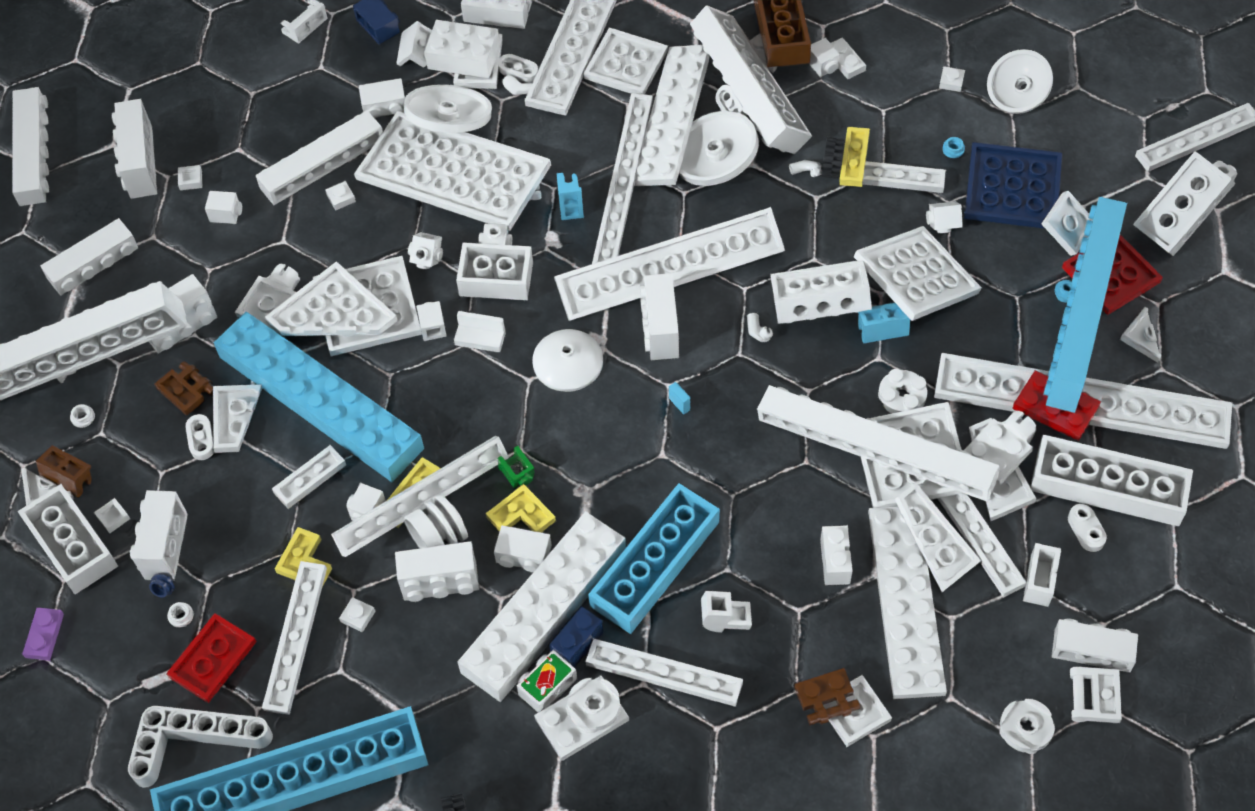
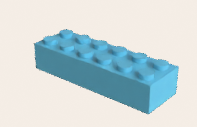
M678 483L589 593L590 607L631 634L718 525L720 509Z

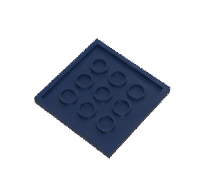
M973 142L964 219L1046 229L1042 222L1059 198L1062 153Z

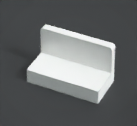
M416 21L402 32L397 58L399 66L408 60L414 61L423 68L427 65L424 51L432 30Z
M458 311L457 320L459 325L454 338L455 345L493 352L501 351L505 337L503 318Z

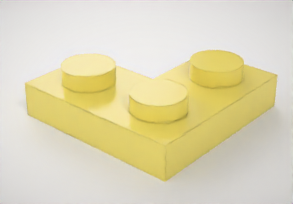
M524 484L486 513V518L499 532L501 525L512 527L522 520L532 531L541 533L556 522L555 516Z
M298 527L275 567L276 573L296 580L300 561L322 564L327 567L324 585L332 570L331 564L312 558L322 540L320 535Z

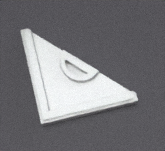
M1144 307L1122 334L1120 340L1158 363L1161 354L1157 347V338L1153 324L1150 322L1148 308Z
M21 468L26 506L57 487L50 480L30 472L27 468ZM67 491L71 499H74L73 494Z

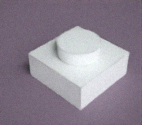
M943 67L939 88L961 92L965 70Z
M200 165L178 167V187L180 190L202 188V169Z
M346 181L326 189V194L335 211L356 202Z
M115 498L94 512L109 533L130 520L128 514Z
M352 597L339 619L341 623L363 632L374 615L375 609Z

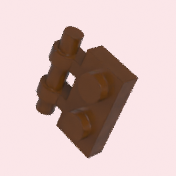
M184 361L179 366L182 372L177 374L171 369L154 385L159 392L187 416L205 401L201 395L202 392H207L210 396L213 395V382L208 377H203L199 374V370L194 365H189ZM193 380L195 384L191 386L187 381Z
M844 668L795 683L794 688L803 711L812 708L815 710V713L807 715L810 725L816 723L822 725L828 723L831 718L841 715L846 717L851 715V712L860 709L857 699L849 702L846 700V697L852 696L854 691ZM833 701L837 703L836 706L827 709L823 707L824 704Z

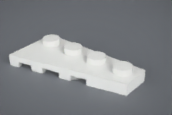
M992 418L969 427L971 441L992 421ZM1019 467L1001 485L995 484L988 502L986 501L990 522L1036 502V497Z
M914 483L895 499L942 592L981 561L917 483Z

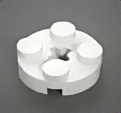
M893 369L880 383L879 399L884 404L883 407L890 413L921 408L924 406L927 398L926 381L923 377L911 371ZM904 389L909 394H905L904 397L899 396L898 390Z
M583 679L575 684L569 693L568 711L570 718L578 727L586 729L588 732L595 733L609 727L620 713L619 693L614 685L605 679ZM590 699L594 702L599 700V708L589 709L588 701Z
M1025 699L1024 701L1011 702L1004 709L1000 719V735L1012 748L1028 754H1034L1049 744L1054 734L1055 726L1051 718L1052 715L1045 705L1033 699ZM1027 720L1031 721V727L1034 730L1026 731L1022 729L1023 726L1020 722L1026 723Z

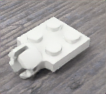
M279 264L267 278L258 276L235 311L236 316L240 318L247 311L277 333L266 322L265 316L296 293L294 289L300 281L298 273L289 266L285 271L283 269L286 265Z
M1021 411L1013 412L1004 422L993 419L964 450L974 457L989 459L999 465V477L996 481L999 485L1033 451L1032 446L1027 441L1036 432V424L1029 416L1023 420L1021 417L1024 413Z

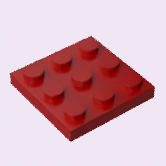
M1119 235L1102 310L1107 315L1158 285L1163 278L1121 235ZM1078 253L1063 262L1062 268L1071 278H1073L1074 271L1079 272L1075 270L1078 255H1083V253Z

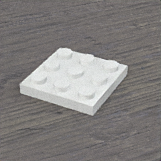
M609 28L584 71V79L628 93L645 94L668 52V46Z

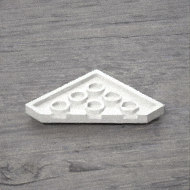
M337 262L265 316L266 322L281 336L380 335L398 321L397 316Z

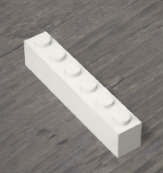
M39 87L13 91V195L19 206L46 202V193H49V186L46 180V176L49 175L46 163L49 153L45 144L48 141V133L45 125H48V117L45 112V108H48L47 97L42 95Z
M368 111L355 116L307 146L300 148L295 153L281 159L271 167L262 170L256 175L261 191L273 205L281 202L372 148L383 133L382 127Z

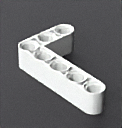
M151 706L142 714L128 765V772L140 787L152 786L158 779L168 739L261 749L271 743L273 734L267 722L260 717ZM162 718L158 724L152 725L155 719ZM187 721L184 727L177 728L180 722ZM213 724L209 730L202 731L205 725ZM238 726L236 732L227 734L230 728ZM259 729H263V730H264L263 733H262L260 736H258V737H254V736H253V734H254L257 730H259ZM155 743L152 749L145 750L148 744ZM148 768L144 775L138 776L142 769Z

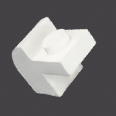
M705 591L701 598L702 622L706 629L722 632L724 628L746 630L751 628L750 602L731 601V592Z

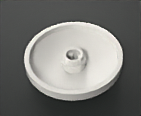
M429 85L417 88L405 97L404 113L410 121L423 128L439 132L458 133L476 130L485 126L491 119L492 105L484 95L469 88L455 85Z
M732 111L713 112L693 121L679 175L685 181L700 186L721 184L738 176L751 164L758 151L759 138L753 123L746 116Z

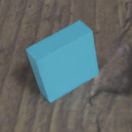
M674 382L669 386V399L684 415L690 411V396L678 383Z

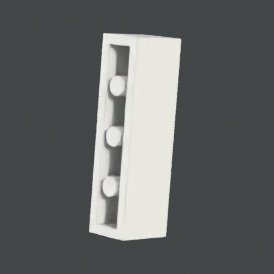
M118 218L40 266L46 278L61 296L105 268L112 266L123 257L130 255L138 249V246L131 232Z

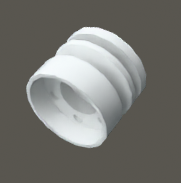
M441 494L434 497L435 504L431 501L426 502L428 515L417 508L404 516L405 525L419 548L445 545L443 540H446L449 544L458 543L457 539L464 541L468 538V533L460 514Z

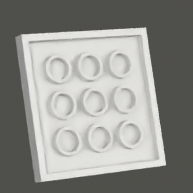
M924 226L857 250L854 255L857 261H864L865 270L912 321L979 294L982 288Z
M402 256L345 269L397 316L398 321L380 335H326L330 356L422 335Z
M948 402L871 418L879 424L888 427L894 426L902 432L911 435L917 434L925 440L943 443L948 448L957 451L962 450ZM861 457L874 509L898 506L895 499L914 483L918 484L930 500L962 493Z

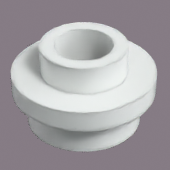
M84 404L75 406L70 415L73 425L80 428L89 426L95 419L93 409Z
M178 602L170 607L167 617L171 625L184 627L192 621L194 613L190 605ZM185 613L182 618L177 619L179 614Z

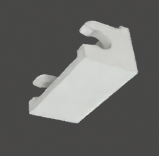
M307 0L310 3L307 6L308 9L293 22L289 23L286 20L281 22L285 26L281 29L282 33L299 44L328 19L323 3H319L316 0Z

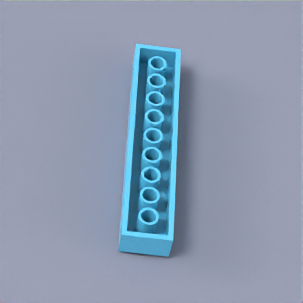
M1099 197L1097 205L1091 206L1088 218L1092 219V221L1087 220L1084 235L1088 237H1083L1080 253H1083V255H1078L1075 270L1079 272L1074 271L1071 288L1073 289L1069 291L1066 305L1069 307H1065L1063 325H1061L1058 341L1055 346L1053 361L1043 394L1048 396L1046 406L1075 413L1085 384L1127 206L1125 202Z
M247 311L214 342L218 355L222 360L257 385L262 384V389L389 481L393 482L424 450L422 438L418 432Z
M410 706L150 789L154 811H289L427 766L428 761L415 716Z

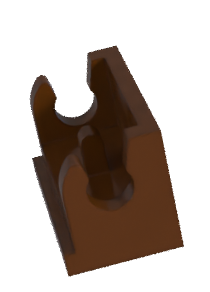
M53 445L36 460L40 476L50 480L57 486L62 484L66 491H70L77 498L83 494V482L91 484V465Z

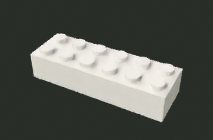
M1043 435L1038 449L1030 488L1034 492L1180 526L1187 511L1193 470Z

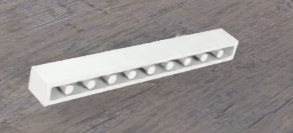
M769 385L757 408L759 420L987 502L999 477V465L995 464L992 460L980 459L966 451L948 448L943 443L925 440L920 435L902 432L897 427L879 424L874 419L856 416L851 411L833 408L828 403L813 401L805 395L790 393L782 387L776 388Z

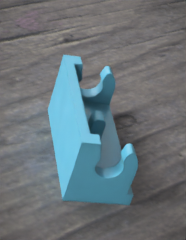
M556 173L561 220L584 218L581 187L578 186L576 174H572L573 181L571 183H566L563 173Z
M896 303L873 306L872 310L858 312L859 330H862L863 343L909 335L910 318Z

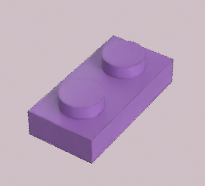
M36 608L23 650L25 658L50 661L64 616L61 610Z

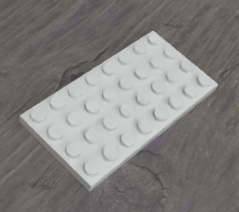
M397 111L354 175L356 180L488 224L507 225L510 231L549 170L551 161L548 158L466 132L449 133L426 129L410 121L405 113Z

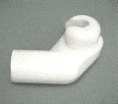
M507 75L503 79L504 87L513 95L528 94L532 83L521 84L512 75Z
M803 160L789 164L792 175L809 170L812 177L822 175V165L819 162Z
M757 313L747 315L749 335L760 342L769 341L773 336L771 328L767 329L766 326L762 328L759 325V315Z

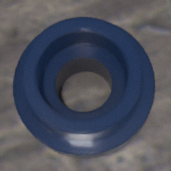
M155 574L150 580L149 588L157 597H166L172 594L175 589L172 579L167 575Z

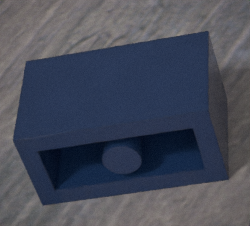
M362 0L353 5L356 20L378 44L400 33L398 16L395 12H391L383 0Z
M581 607L551 642L550 650L556 651L575 668L590 650L593 639L598 640L603 634L602 620Z

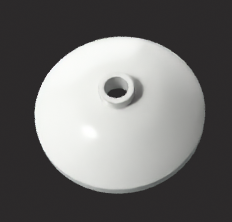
M1032 50L1012 51L1001 57L992 67L987 80L988 94L993 103L1005 112L1013 114L1029 112L1041 105L1048 97L1053 84V72L1048 61L1039 53ZM1023 84H1027L1025 89H1020Z
M565 329L547 335L539 342L533 354V368L536 376L544 385L557 391L571 392L587 387L596 380L603 367V354L600 345L592 336L579 330Z

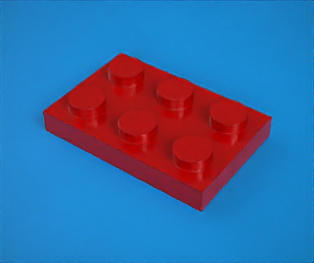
M1034 370L1014 402L1012 409L1021 411L1024 415L1079 441L1099 409L1101 401L1082 392L1075 413L1046 406L1048 396L1043 394L1049 376Z
M214 613L166 675L209 703L255 645L256 640L248 633Z

